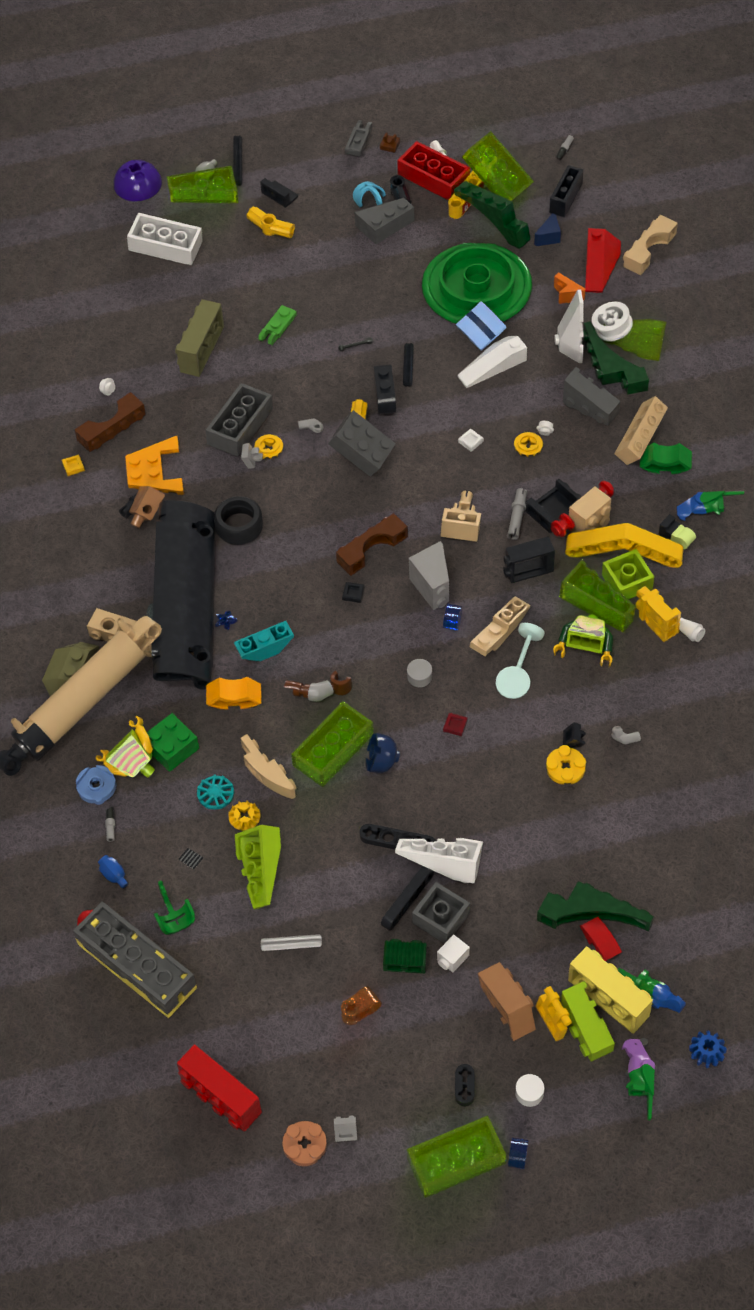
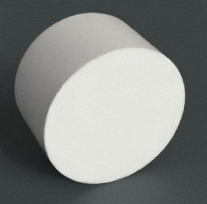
M526 1074L520 1077L516 1083L517 1100L522 1105L528 1107L538 1105L544 1096L543 1081L533 1074Z

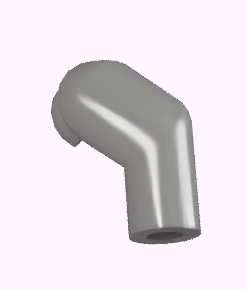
M315 418L298 421L299 430L310 429L315 433H320L323 430V424Z
M620 726L612 728L611 735L613 739L626 745L641 741L639 732L626 734Z

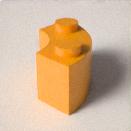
M219 677L206 685V705L228 710V706H240V709H247L261 704V683L249 677L237 680Z

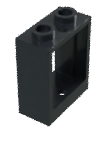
M549 536L507 547L506 556H503L505 563L503 572L505 577H509L512 584L554 572L555 549Z

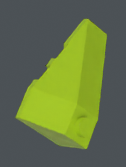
M259 825L235 834L236 856L238 860L243 862L244 868L241 872L243 876H247L249 881L247 891L253 909L268 906L271 902L281 849L279 827Z

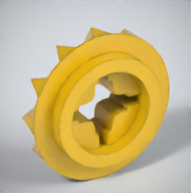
M521 433L515 438V451L527 457L529 455L535 456L536 453L541 452L543 441L535 433ZM528 441H530V448L526 447Z
M268 434L258 438L254 447L259 448V453L263 454V459L266 457L271 459L273 456L278 457L279 453L282 452L283 442L278 436Z
M248 800L246 802L239 801L235 806L232 805L229 812L230 824L234 828L243 831L255 827L261 817L260 810L256 804H252ZM240 812H248V817L244 816L241 818Z

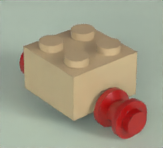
M601 481L599 488L594 486L569 507V516L563 513L559 516L560 521L554 520L551 523L553 534L564 537L566 529L575 533L605 527L610 521V497L614 495L612 484Z

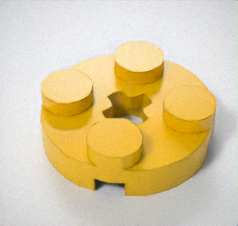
M562 745L552 751L547 757V774L558 784H574L581 780L585 774L586 760L576 749ZM562 763H569L571 768L566 767L563 769Z

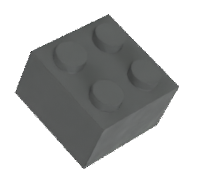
M435 882L412 912V922L415 926L445 944L453 934L455 935L470 915V902Z

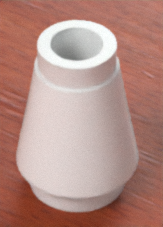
M680 618L679 630L691 641L699 642L705 635L703 626Z

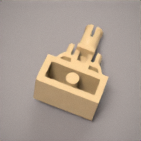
M466 491L461 493L458 508L457 503H454L451 509L444 508L441 537L477 542L481 513L475 511L474 505H472L470 510L473 497L472 492L468 491L467 497Z

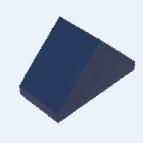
M552 213L535 233V246L560 243L561 230L556 214Z

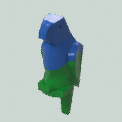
M744 491L698 492L677 506V516L680 520L686 521L685 518L689 517L691 513L707 514L713 511L720 515V513L724 512L723 497L744 495Z
M618 968L620 974L624 977H629L636 987L650 994L654 1008L663 1007L680 1013L685 1007L686 1002L679 996H675L665 983L652 979L647 970L644 969L637 978Z

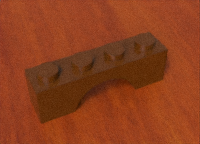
M130 392L117 401L118 411L112 419L99 423L88 420L76 428L77 441L89 452L100 448L106 441L113 439L122 430L128 429L134 422L141 420L146 415L144 404Z
M394 513L383 518L380 523L370 527L362 535L355 537L349 544L340 547L336 552L337 563L352 576L365 567L364 554L370 547L376 544L396 546L408 537V526Z

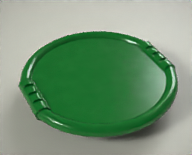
M463 243L444 250L428 264L422 278V292L430 308L440 317L457 324L481 301L504 322L519 313L528 302L532 292V278L526 264L512 251L496 244Z

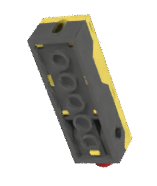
M101 902L94 910H85L79 915L77 927L73 930L78 945L167 1018L197 989L192 972L104 902Z

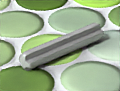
M320 934L261 939L262 951L322 946V936Z

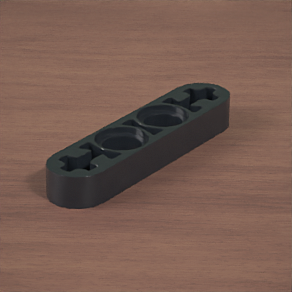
M365 824L360 828V839L363 843L390 849H396L399 839L410 838L425 839L427 842L436 841L435 838L429 835L374 824ZM368 831H372V834H370L369 837H366L365 833H368ZM391 834L394 836V839L386 842L383 840V836Z
M425 866L420 868L386 912L381 921V926L389 931L395 927L431 880L435 871Z

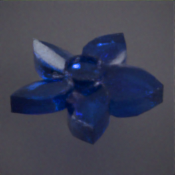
M227 611L223 615L217 614L219 620L216 622L215 627L224 624V628L229 630L230 624H234L238 620L231 615V611Z

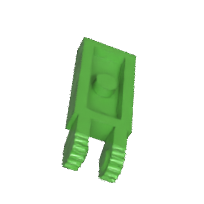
M281 305L262 329L258 339L264 341L268 334H271L268 338V344L273 345L296 317L297 311Z

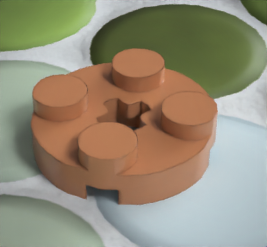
M301 1121L288 1126L283 1137V1150L287 1158L293 1161L294 1164L299 1166L313 1165L326 1152V1136L320 1125L309 1121ZM303 1139L311 1141V1144H308L305 1149L302 1145H298Z

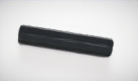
M412 343L404 345L403 386L411 387L413 381L414 345Z

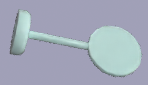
M521 623L518 628L519 634L526 638L517 666L504 668L496 677L497 690L506 698H520L530 688L529 675L521 666L530 641L542 640L545 634L542 628L531 623Z

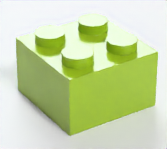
M637 549L603 562L602 576L619 603L636 597L637 591L644 586L649 590L653 589L654 575Z

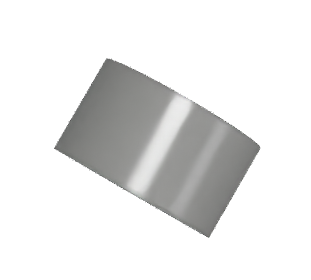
M424 659L411 661L407 667L409 683L415 687L427 686L432 680L431 664Z

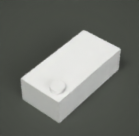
M138 213L127 236L128 250L192 265L203 241L202 228Z

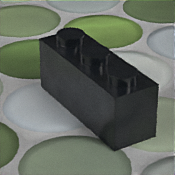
M570 165L567 166L550 197L549 213L563 217L566 216L583 184L584 169Z

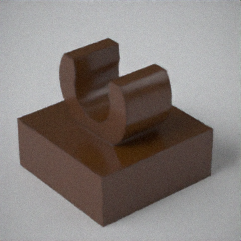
M386 132L380 144V150L395 153L400 144V138L396 134L390 136Z

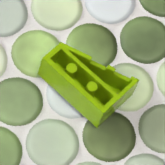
M583 981L562 991L561 1004L570 1013L569 1018L572 1024L569 1030L574 1039L578 1038L583 1056H588L592 1062L613 1052L615 1043L603 1018L600 1019L594 1009L597 1006L594 999L589 1000L585 992L588 986Z

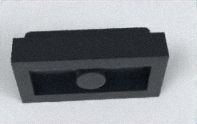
M266 178L260 181L261 193L285 208L298 198V194L277 181L271 182Z

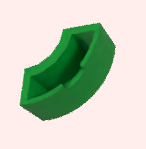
M653 442L646 447L641 456L640 468L660 474V471H671V474L682 473L692 469V451L680 443L672 446H663Z

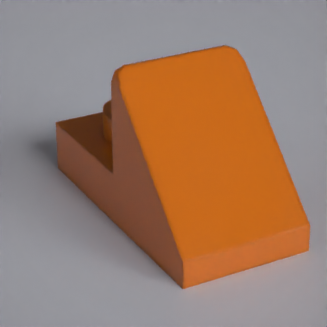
M559 272L554 276V288L559 292V304L571 303L577 290H581L583 301L585 300L586 289Z

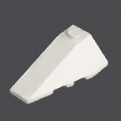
M456 838V842H445L444 839H437L435 842H427L425 839H399L395 853L453 880L461 881L462 883H475L483 841Z

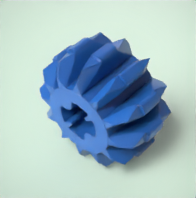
M709 1030L706 1031V1035L699 1032L697 1037L692 1038V1044L689 1046V1051L693 1052L691 1058L698 1059V1066L704 1062L706 1068H709L710 1063L714 1067L718 1066V1061L722 1062L725 1056L723 1054L727 1050L723 1046L725 1043L724 1039H718V1033H715L713 1036L710 1035Z

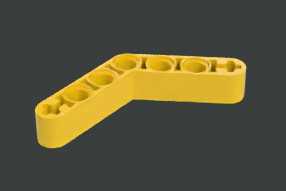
M629 523L567 535L565 554L569 557L577 558L621 549L629 551L637 549L641 556L665 566L678 568L682 565V545Z

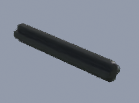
M240 135L233 137L235 186L242 185V137Z

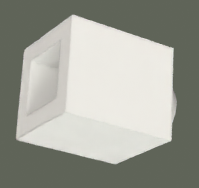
M453 934L437 951L438 964L443 969H449L451 972H454L468 958L470 947Z

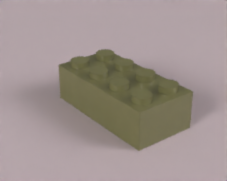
M202 299L199 306H196L194 316L189 319L188 328L183 332L182 340L175 349V353L178 356L177 364L181 373L200 377L224 328L220 303Z

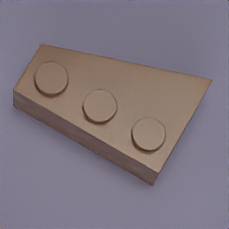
M499 962L479 972L480 986L493 1008L496 1007L503 1016L500 1018L502 1023H508L511 1032L510 1036L513 1041L536 1030L532 1013L533 1002L528 995L525 996L523 994V989L519 982H514L508 968L505 969Z

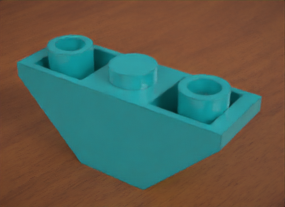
M283 621L235 641L234 645L242 659L262 661L279 654L293 639L294 634L287 621Z

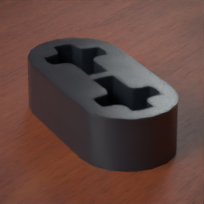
M461 1064L455 1072V1100L460 1106L466 1107L474 1101L475 1072L472 1066ZM463 1071H467V1082H463V1076L461 1075ZM463 1088H467V1095H471L467 1096V1100H463L462 1096H459L462 1095Z

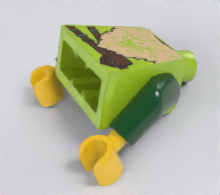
M593 614L588 617L579 615L575 621H571L563 626L558 639L559 644L553 648L554 656L557 651L561 650V658H563L566 654L564 648L566 644L567 647L601 654L604 652L600 665L602 667L603 660H608L609 667L611 666L612 657L610 653H612L613 635L605 627L604 620L598 619Z

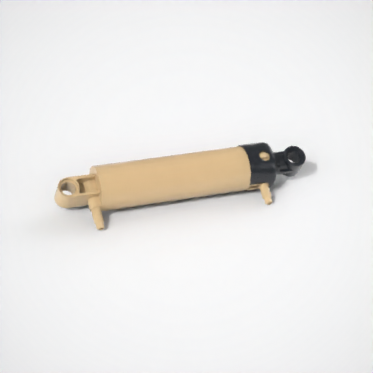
M148 616L140 618L132 627L128 626L122 618H118L117 623L122 631L116 633L22 723L16 718L11 720L15 728L11 735L19 745L14 743L9 750L0 751V769L8 776L17 774L21 769V762L28 758L26 753L33 759L40 760L64 734L145 658L143 651L159 637L162 630L161 626Z

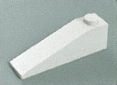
M577 290L558 325L557 334L554 335L555 345H558L559 352L578 363L583 361V298L581 290Z
M518 336L505 337L488 347L458 374V378L466 388L527 361V347Z

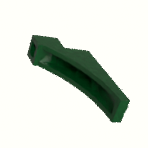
M464 181L454 189L456 196L473 205L496 226L508 244L520 249L531 240L528 223L516 219L512 201L467 181Z
M591 321L585 322L582 340H586L587 353L591 354L592 366L596 367L595 374L597 380L600 379L602 385L621 382L622 389L626 390L627 395L648 391L649 378L645 368L636 366L613 352L600 339Z
M580 881L577 882L568 900H565L559 894L548 892L537 912V921L554 929L562 924L592 920L599 917L601 920L622 922L649 932L654 917L644 909L639 910L627 901H620L610 893L601 892L594 889L592 885Z

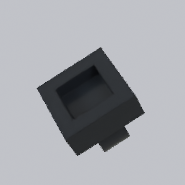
M574 722L563 730V745L572 748L574 746L582 747L585 744V741L581 740L586 735L581 730V724Z

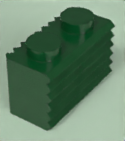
M399 939L386 940L384 945L383 971L425 974L427 943L419 940H412L411 942H402Z

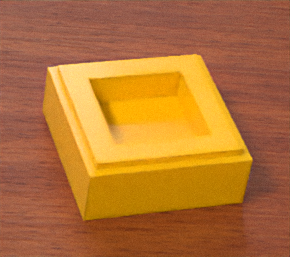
M79 454L62 460L67 476L85 471Z

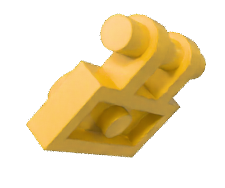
M548 986L544 989L545 994L539 996L536 1008L555 1041H559L564 1038L568 1029L567 1026L571 1025L572 1021L569 1018L570 1013L567 1008H564L559 1001L560 996L558 993L554 992L551 986Z

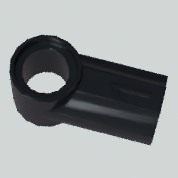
M401 175L391 177L390 192L394 199L405 198L411 204L404 177Z

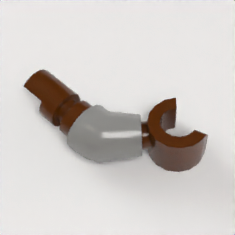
M334 671L330 676V682L326 680L319 683L305 684L304 686L303 683L286 680L284 688L293 689L294 696L301 697L303 695L309 701L317 702L324 700L333 693L337 695L348 694L352 689V679L347 677L343 681H338V673Z

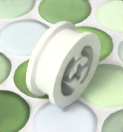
M621 302L603 304L596 309L592 316V324L600 339L604 341H615L623 338L630 332L633 326L629 309Z

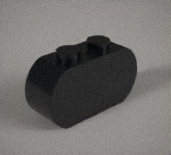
M391 364L373 366L378 414L395 413L396 399Z

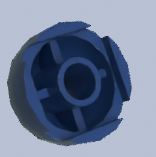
M379 733L371 735L367 746L369 759L366 758V769L370 772L384 773L390 770L395 762H398L400 752L397 751L396 743L391 737Z

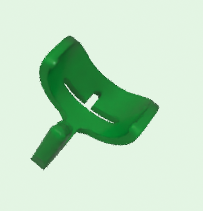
M159 881V890L169 914L159 916L158 913H155L154 916L164 934H175L192 925L195 921V914L188 899L184 900L185 904L182 908L174 911L163 881ZM176 918H179V919L177 920L178 923H179V925H177L175 921H173V922H170V921H172V920H174V919H176Z

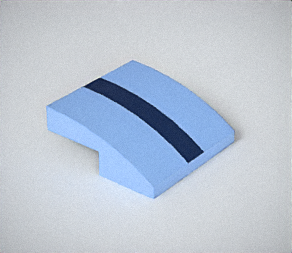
M482 301L456 324L457 328L481 351L507 328Z

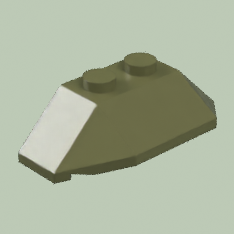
M79 642L55 649L42 679L50 696L54 694L97 653L99 646Z

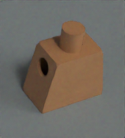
M140 486L129 511L134 515L130 524L140 529L144 520L151 521L165 494L150 486Z

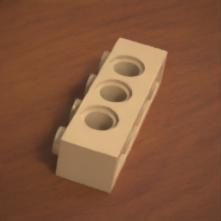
M656 396L641 404L614 453L626 465L641 458L668 408Z
M96 608L87 625L89 636L93 639H101L108 642L116 633L122 631L117 623L118 618L125 620L130 627L137 621ZM151 644L143 651L147 657L152 656Z

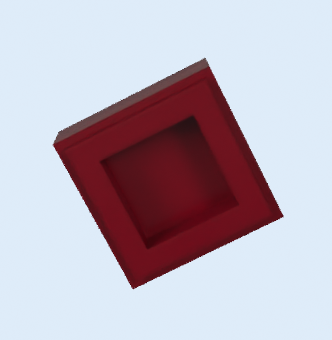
M449 713L443 727V732L462 737L468 717Z

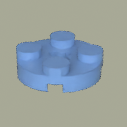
M96 765V767L91 769L87 767L79 773L76 779L77 792L80 798L88 803L103 804L116 790L114 775L105 766ZM99 781L100 786L94 788L92 783H97Z

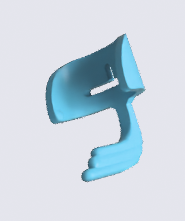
M369 181L359 184L353 192V199L359 207L363 206L362 197L366 191L372 192L377 205L383 204L379 193L383 197L386 196L383 188Z

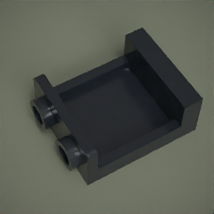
M557 479L555 487L535 501L531 497L526 501L525 512L551 534V523L554 520L560 521L559 516L563 513L569 516V507L582 496L575 493L566 482Z

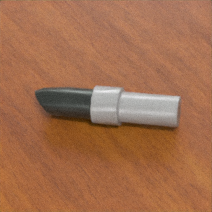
M569 135L561 145L556 156L557 158L561 159L568 151L570 144L574 140L573 136Z
M113 806L106 809V840L109 842L115 840Z

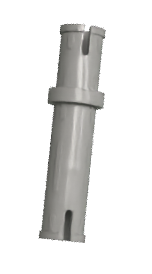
M523 488L516 490L515 500L511 506L512 515L507 537L510 539L512 535V540L519 538L522 516L526 510L525 501L528 492L524 490L522 494Z

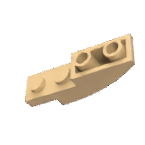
M514 596L493 616V621L470 642V648L483 656H486L492 650L496 651L528 612L530 605Z
M248 734L241 737L242 748L246 752V755H244L245 766L262 784L274 792L291 799L295 798L296 785L291 778L288 779L286 777L284 767L281 764L278 765L275 759L269 761L264 753L261 754L257 742L254 739L251 740Z

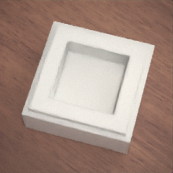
M469 429L458 439V442L472 452L484 442V438L472 429Z

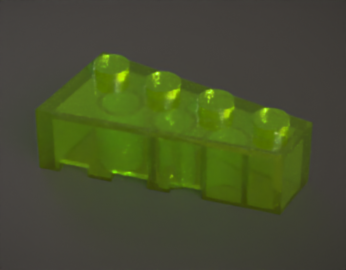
M232 166L167 176L171 202L238 203V192Z
M581 560L561 582L559 597L589 614L596 615L598 619L604 620L605 623L624 632L633 622L636 606L619 591H614L609 582H604L598 577V573L594 569L590 570L586 566L587 563Z

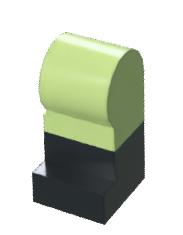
M671 514L659 526V536L682 545L683 549H687L696 539L695 533L690 528L684 527L675 521V517Z

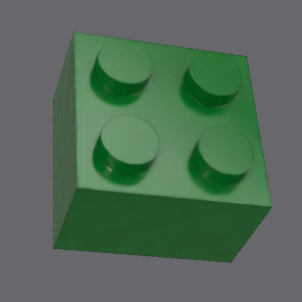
M173 713L147 732L153 749L152 755L169 772L200 749L197 736Z

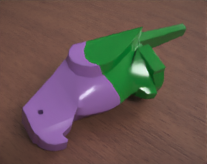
M629 1039L622 1045V1049L626 1050L630 1058L628 1064L630 1082L627 1083L626 1088L630 1096H647V1120L650 1121L654 1096L655 1063L649 1058L640 1039Z

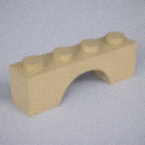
M662 215L653 220L650 227L643 231L640 239L636 240L632 248L625 252L623 256L624 268L642 275L650 265L651 253L647 249L655 244H668L677 233L678 223Z

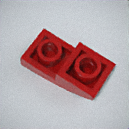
M599 917L580 926L589 945L593 943L596 951L604 961L622 952L617 941Z

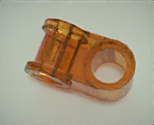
M369 986L363 987L342 1003V1020L347 1025H355L368 1015L376 1012L382 1005V1002Z

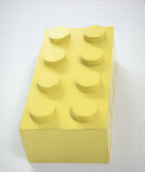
M586 946L570 963L568 981L573 985L585 981L588 986L585 990L587 996L591 1000L594 999L599 1007L632 1034L650 1017L653 1002L650 994L636 987L632 979L620 974L612 963L604 961L596 950H591Z

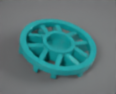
M213 775L201 781L197 787V797L201 805L208 809H222L233 800L234 787L223 775ZM224 796H230V797H229V799L226 801V799H225ZM222 799L224 803L219 805L217 800ZM212 801H215V804H216V805H209V804H210Z

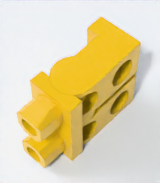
M646 586L639 589L636 594L639 600H637L635 605L639 610V618L642 621L645 620L646 624L663 642L678 634L681 612L677 608L672 610L664 602L663 597L659 595V591L656 588L652 591Z

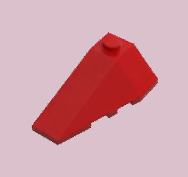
M588 228L585 292L602 293L617 260L620 258L621 241L606 229Z

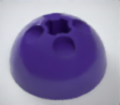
M131 160L124 163L117 170L114 177V190L116 194L128 201L147 200L156 195L162 185V179L158 170L152 164L143 160Z

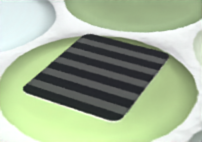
M187 848L180 856L179 861L195 869L203 857Z

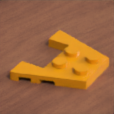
M177 436L125 456L129 488L139 489L140 486H150L163 493L175 492L178 495H184L182 478L163 480L161 455L179 452Z

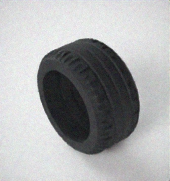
M235 496L222 501L214 513L215 529L218 536L226 543L232 545L247 544L255 540L263 528L262 511L259 505L250 498ZM239 513L247 514L253 518L250 523L242 527H231L224 523L228 517Z

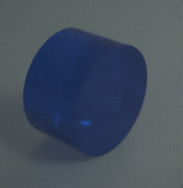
M447 604L443 628L459 629L462 606Z
M512 1137L508 1167L525 1169L529 1140Z

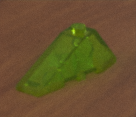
M653 319L633 320L632 329L626 336L619 340L604 342L622 347V350L626 352L631 351L640 358L659 361L667 322Z

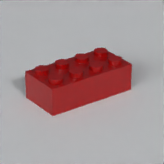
M418 141L397 160L398 175L447 200L454 194V189L463 183L470 174V167Z
M195 1044L177 1062L181 1083L189 1090L192 1087L197 1092L196 1095L204 1103L208 1101L212 1104V1109L219 1116L224 1114L229 1119V1124L236 1130L240 1128L245 1132L262 1113L259 1097Z

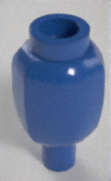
M105 855L98 861L100 865L99 870L107 880L112 883H118L122 889L128 885V882L124 879L125 872L116 859Z

